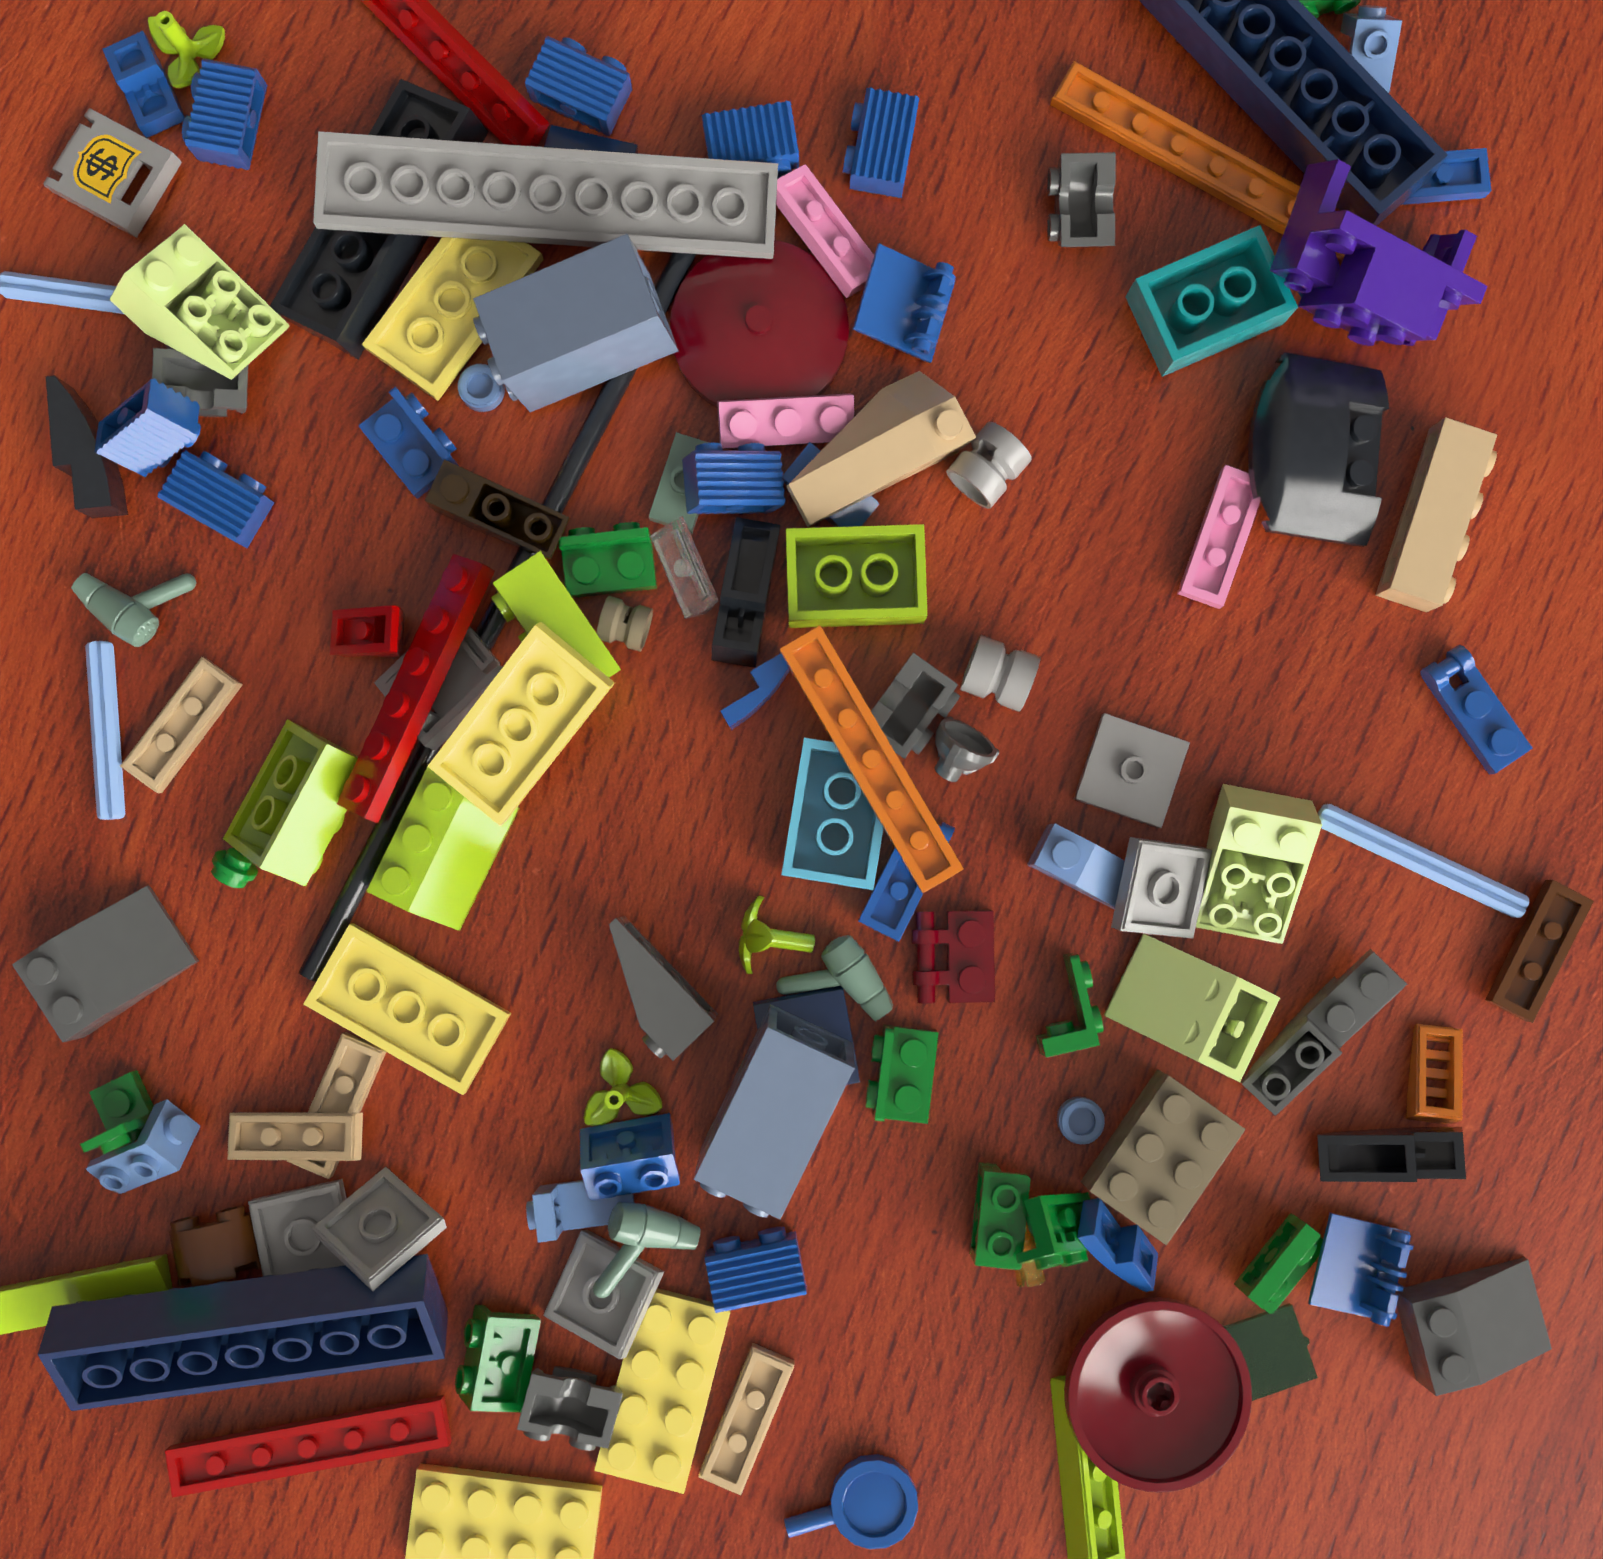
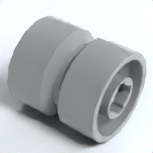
M987 422L976 435V438L971 441L973 450L961 452L946 470L951 482L963 494L976 504L990 509L1007 490L1005 480L1016 479L1032 460L1029 451L1021 441L1008 430L994 422Z
M980 635L965 670L960 690L980 698L986 697L991 692L995 693L997 703L1020 712L1033 685L1041 657L1024 650H1014L1008 655L1006 654L1004 643Z

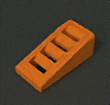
M1416 1024L1413 1031L1406 1119L1441 1124H1454L1462 1121L1463 1029ZM1427 1041L1448 1043V1051L1427 1049ZM1426 1060L1447 1062L1446 1070L1427 1068ZM1426 1079L1445 1081L1444 1088L1426 1087ZM1426 1098L1443 1100V1106H1426Z

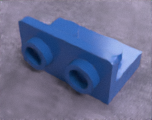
M395 386L389 391L393 399L358 426L410 492L418 499L430 490L444 459L458 465L450 455L457 448L440 427L432 432L425 424L423 419L429 413L411 392L408 396L404 397Z
M670 1113L580 1129V1171L590 1200L659 1190L680 1184V1175L675 1159L673 1123Z

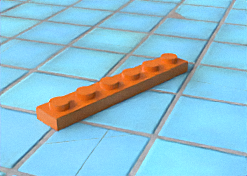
M818 626L780 648V653L921 893H925L964 870L822 627Z

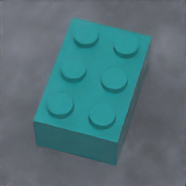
M1261 225L1138 277L1133 282L1125 297L1162 377L1283 325L1298 308L1290 288L1284 285L1285 278L1270 271L1275 255Z

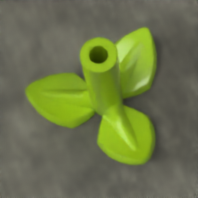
M162 11L156 17H148L149 30L157 47L166 54H179V57L168 66L169 82L175 88L190 86L196 72L200 73V68L194 58L196 56L209 60L215 58L223 46L225 29L222 26L208 25L200 28L191 40L186 35L185 29L179 25L170 12Z
M758 896L750 904L741 923V929L744 932L743 936L739 939V955L742 966L747 974H753L751 968L752 953L761 952L770 947L811 953L815 946V936L812 934L770 929L765 923L757 920L760 904L765 898L763 896Z
M610 1048L601 1059L600 1075L612 1088L610 1091H596L590 1097L584 1112V1123L586 1125L599 1126L611 1122L617 1118L619 1109L624 1102L637 1115H651L662 1109L661 1097L650 1084L640 1082L630 1087L626 1084L632 1074L633 1066L630 1060L619 1050Z

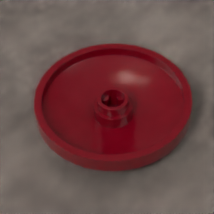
M774 240L773 259L707 255L701 259L687 274L678 289L672 306L670 329L678 348V352L674 353L675 359L685 380L701 398L718 409L717 401L821 395L833 382L843 363L848 343L849 320L843 294L820 262L801 248Z
M1147 1297L1123 1303L1109 1310L1086 1330L1077 1343L1068 1364L1065 1376L1064 1402L1067 1418L1074 1437L1090 1460L1103 1473L1120 1484L1133 1489L1156 1493L1172 1492L1194 1486L1206 1480L1224 1466L1234 1454L1249 1422L1252 1405V1385L1248 1366L1242 1351L1234 1338L1218 1321L1189 1303L1172 1298Z

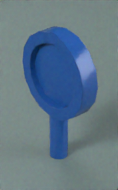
M879 1454L860 1456L847 1463L835 1477L830 1494L831 1505L786 1518L784 1522L789 1538L836 1524L840 1533L854 1545L870 1550L888 1548L903 1540L914 1526L918 1512L916 1486L908 1470L895 1459Z

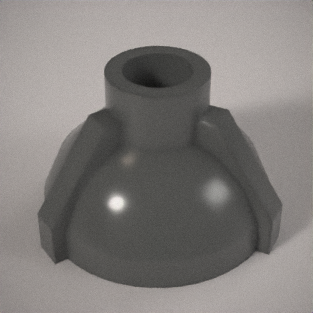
M946 716L936 729L935 743L940 759L934 769L941 777L948 781L957 782L962 773L968 775L993 763L999 755V750L994 747L985 735L970 725L955 720L952 717Z

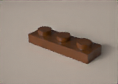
M1545 880L1485 1001L1526 1022L1533 1023L1594 901L1555 880Z

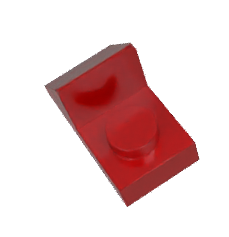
M394 605L332 610L330 655L340 657L380 656L399 659L403 655L405 614L399 606Z

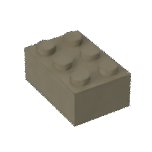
M1157 1069L1080 1182L1095 1196L1167 1246L1246 1129L1171 1076Z

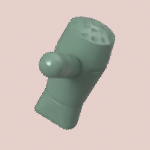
M83 573L75 580L71 589L84 606L112 634L134 647H140L152 639L159 626V619L149 609L193 590L196 586V579L193 575L184 573L130 597L88 573Z
M851 935L838 937L825 947L821 958L827 967L826 970L781 977L776 983V989L782 995L841 986L874 1021L879 1020L893 1009V1002L869 956Z
M618 1202L609 1216L608 1233L611 1240L623 1243L624 1245L594 1283V1294L599 1298L607 1297L645 1247L695 1250L700 1239V1227L679 1216L646 1204Z

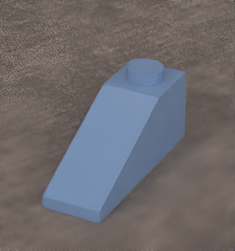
M1055 823L1047 825L1027 865L1115 910L1125 860Z

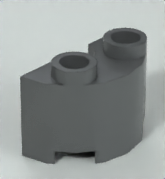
M1116 152L1061 153L1058 167H1049L1047 193L1048 196L1055 195V214L1048 215V241H1057L1060 247L1115 246L1113 193L1116 181Z
M168 345L166 349L153 348L152 379L156 378L159 384L164 383L167 389L172 387L175 393L181 392L183 397L188 396L192 402L197 401L200 406L199 416L227 417V409L236 410L242 414L245 413L247 409L248 365L231 380Z
M912 653L871 711L893 750L904 759L911 750L919 755L934 734V732L927 728L937 713L945 718L961 697L954 692L958 686L957 683L915 653Z
M554 1366L553 1374L549 1375L536 1368L530 1378L517 1430H522L525 1436L539 1441H548L551 1438V1434L555 1433L567 1435L570 1437L569 1444L581 1450H595L596 1446L608 1449L623 1393L616 1385L610 1386V1388L595 1385L597 1375L589 1372Z

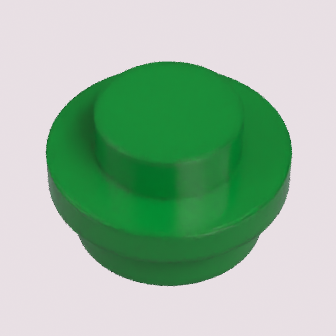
M229 848L227 851L219 850L215 852L212 858L214 865L211 870L212 875L227 886L244 888L248 881H253L258 874L255 864L235 848Z

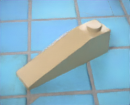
M918 371L882 388L786 487L807 527L958 453L973 441L976 436L956 397L921 371Z

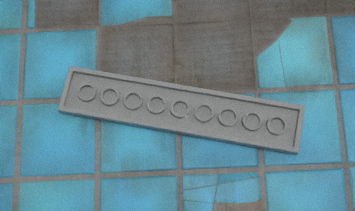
M318 131L313 223L317 229L584 247H596L628 234L637 250L773 259L778 163Z

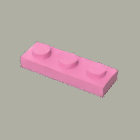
M806 164L778 178L777 207L844 296L848 298L865 288L874 254Z
M848 393L717 401L719 443L722 444L723 448H738L741 445L750 443L772 446L830 442L854 418V395Z
M1227 465L1221 468L1177 594L1218 609L1224 606L1261 501L1260 497L1253 499L1249 473Z

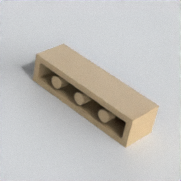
M1446 417L1429 428L1376 596L1423 612H1429L1441 607L1443 603L1446 604L1450 600L1456 586V578L1452 577L1456 562L1463 558L1470 542V537L1465 535L1470 519L1477 515L1483 502V493L1479 492L1483 478L1487 477L1493 469L1497 458V451L1493 450L1497 434Z

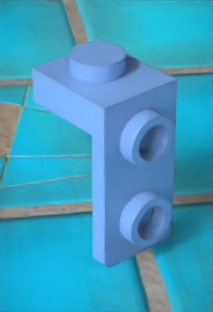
M1361 5L1359 6L1358 14L1343 13L1340 32L1352 37L1349 53L1389 93L1402 20L1386 15L1387 7Z
M166 1099L154 1105L136 1142L91 1160L86 1170L99 1179L100 1184L106 1189L118 1194L125 1193L179 1171L198 1133L200 1125Z
M583 1180L540 1185L532 1195L533 1201L527 1202L528 1227L530 1230L536 1229L537 1241L539 1243L557 1240L562 1231L608 1225L609 1216L614 1206L618 1202L634 1203V1194L590 1200Z

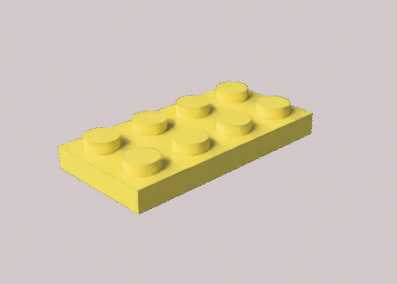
M442 237L362 345L375 357L439 401L482 343L473 318L479 316L473 298L534 273L544 260L543 256L538 250L524 242Z
M539 622L531 629L429 763L428 767L501 826L511 816L615 683L545 624Z
M354 923L349 924L303 1004L462 1095L469 1089L511 1015V1012Z
M659 1288L656 1289L627 1357L623 1358L616 1384L623 1393L609 1448L600 1447L594 1471L684 1494L731 1310L715 1313L713 1302Z
M420 1463L416 1471L405 1559H594L603 1486Z

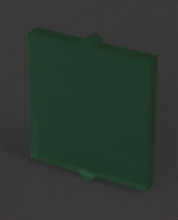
M1289 1303L1278 1307L1273 1314L1263 1312L1223 1326L1234 1338L1246 1360L1252 1385V1401L1318 1378L1307 1348L1310 1340L1302 1334L1292 1304Z

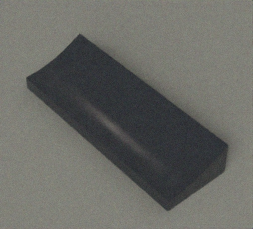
M400 79L368 135L483 143L489 132L471 108ZM315 226L270 307L284 320L308 331L359 360L365 349L362 343L386 313L429 236L317 229Z

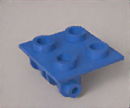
M880 243L877 244L852 329L931 363L956 280L955 275L952 274L954 267L948 263L938 262L934 269Z
M1330 1213L1308 1304L1371 1318L1370 1321L1389 1327L1391 1319L1397 1318L1395 1310L1399 1296L1395 1293L1396 1291L1403 1292L1404 1289L1403 1285L1398 1284L1399 1277L1406 1278L1407 1272L1401 1270V1268H1406L1409 1252L1414 1247V1245L1410 1244V1232Z

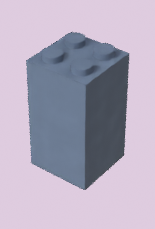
M628 234L473 298L479 314L478 317L473 318L475 328L482 342L485 345L489 343L493 357L487 360L490 371L498 385H505L512 401L519 399L529 412L543 408L678 352L651 275Z
M770 1004L700 1148L694 1180L700 1182L701 1188L716 1197L723 1198L728 1195L743 1202V1206L749 1212L757 1216L768 1217V1215L781 1219L855 1069L853 1043Z

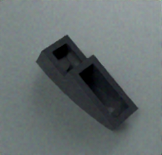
M55 375L45 376L52 463L55 468L72 476L75 510L91 518L128 515L125 489L118 464L95 452L98 421L90 408L71 386Z
M736 517L720 595V607L712 642L711 661L756 668L780 533L779 524Z
M1462 1127L1369 1129L1321 1133L1317 1135L1320 1182H1417V1179H1466Z

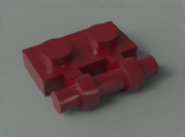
M934 911L916 912V930H912V944H916L917 970L912 971L913 985H917V1003H936L935 985H948L949 1003L995 1002L994 911H946L947 929H934ZM947 943V970H935V944Z

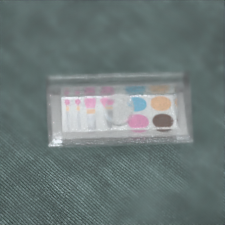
M683 516L678 517L650 537L686 619L709 612L718 602V597Z

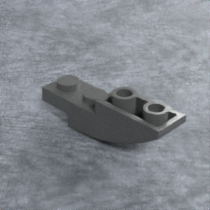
M1369 949L1339 979L1334 976L1286 1025L1242 1079V1085L1276 1116L1342 1054L1340 1048L1408 984L1372 949Z

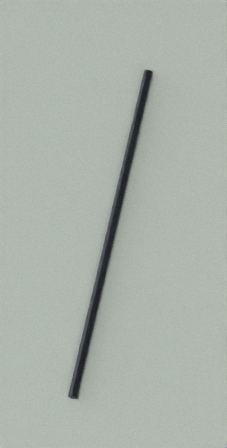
M672 252L655 285L665 315L697 254ZM637 369L605 381L542 505L561 514L563 513ZM518 548L506 573L535 555V553ZM492 600L475 631L490 651L506 623L505 618ZM420 740L416 744L379 822L375 823L298 972L303 977L315 982L319 978L364 897L429 763L439 752L441 746L434 751L425 747Z

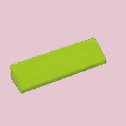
M167 1254L0 1286V1335L46 1326L52 1306L172 1289Z
M1065 1376L1052 1378L1050 1383L1068 1559H1125L1118 1482L1103 1473L1080 1447L1071 1430L1064 1402Z

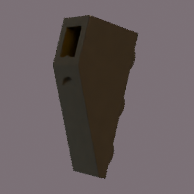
M445 459L425 499L426 503L441 515L536 554L541 551L543 556L550 560L570 520V517Z

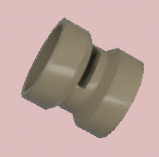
M608 596L599 618L597 635L601 641L611 643L617 640L624 642L628 649L641 652L649 633L653 608L643 605L633 608L625 605L622 599Z

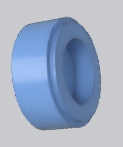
M475 364L469 366L462 372L458 380V392L461 399L474 411H491L504 398L505 386L504 384H497L489 365Z
M1081 1096L1069 1098L1058 1110V1128L1064 1137L1075 1144H1089L1095 1141L1104 1129V1114L1101 1108L1089 1098Z

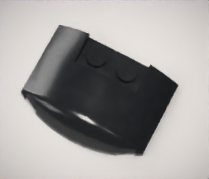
M1285 352L1276 360L1275 363H1280V366L1274 372L1271 379L1262 384L1254 406L1249 432L1248 468L1253 499L1260 497L1270 519L1261 523L1265 532L1359 547L1367 546L1382 500L1381 497H1376L1382 415L1383 411L1389 409L1388 393L1382 370Z

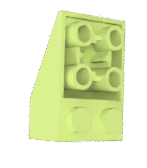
M185 224L126 271L109 299L145 334L231 380L290 326Z
M1227 784L1222 785L1209 831L1207 849H1211L1212 854L1196 928L1283 944L1322 826L1312 801Z
M1142 934L1104 1016L1240 1082L1280 997L1155 938Z

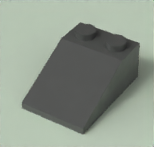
M146 886L51 938L12 965L61 1041L67 1042L88 1036L199 960L152 888Z
M625 916L615 918L609 924L639 1025L646 1032L642 1040L659 1058L667 1054L674 1061L715 1021L718 1013Z
M1525 1257L1404 1287L1403 1292L1396 1291L1395 1293L1399 1296L1397 1309L1416 1381L1435 1396L1482 1385L1552 1349L1529 1260Z

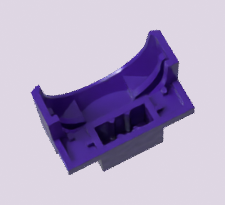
M1339 159L1307 165L1291 216L1270 271L1285 278L1284 285L1298 291L1301 297L1298 307L1314 314V322L1329 328H1342L1349 332L1348 339L1362 345L1373 346L1375 341H1384L1394 345L1413 346L1416 341L1437 339L1448 309L1457 310L1460 305L1481 304L1488 286L1463 273L1477 235L1466 229L1459 230L1457 234H1431L1423 250H1420L1348 210L1335 211L1340 193L1351 168L1350 165ZM1335 252L1345 254L1341 266Z

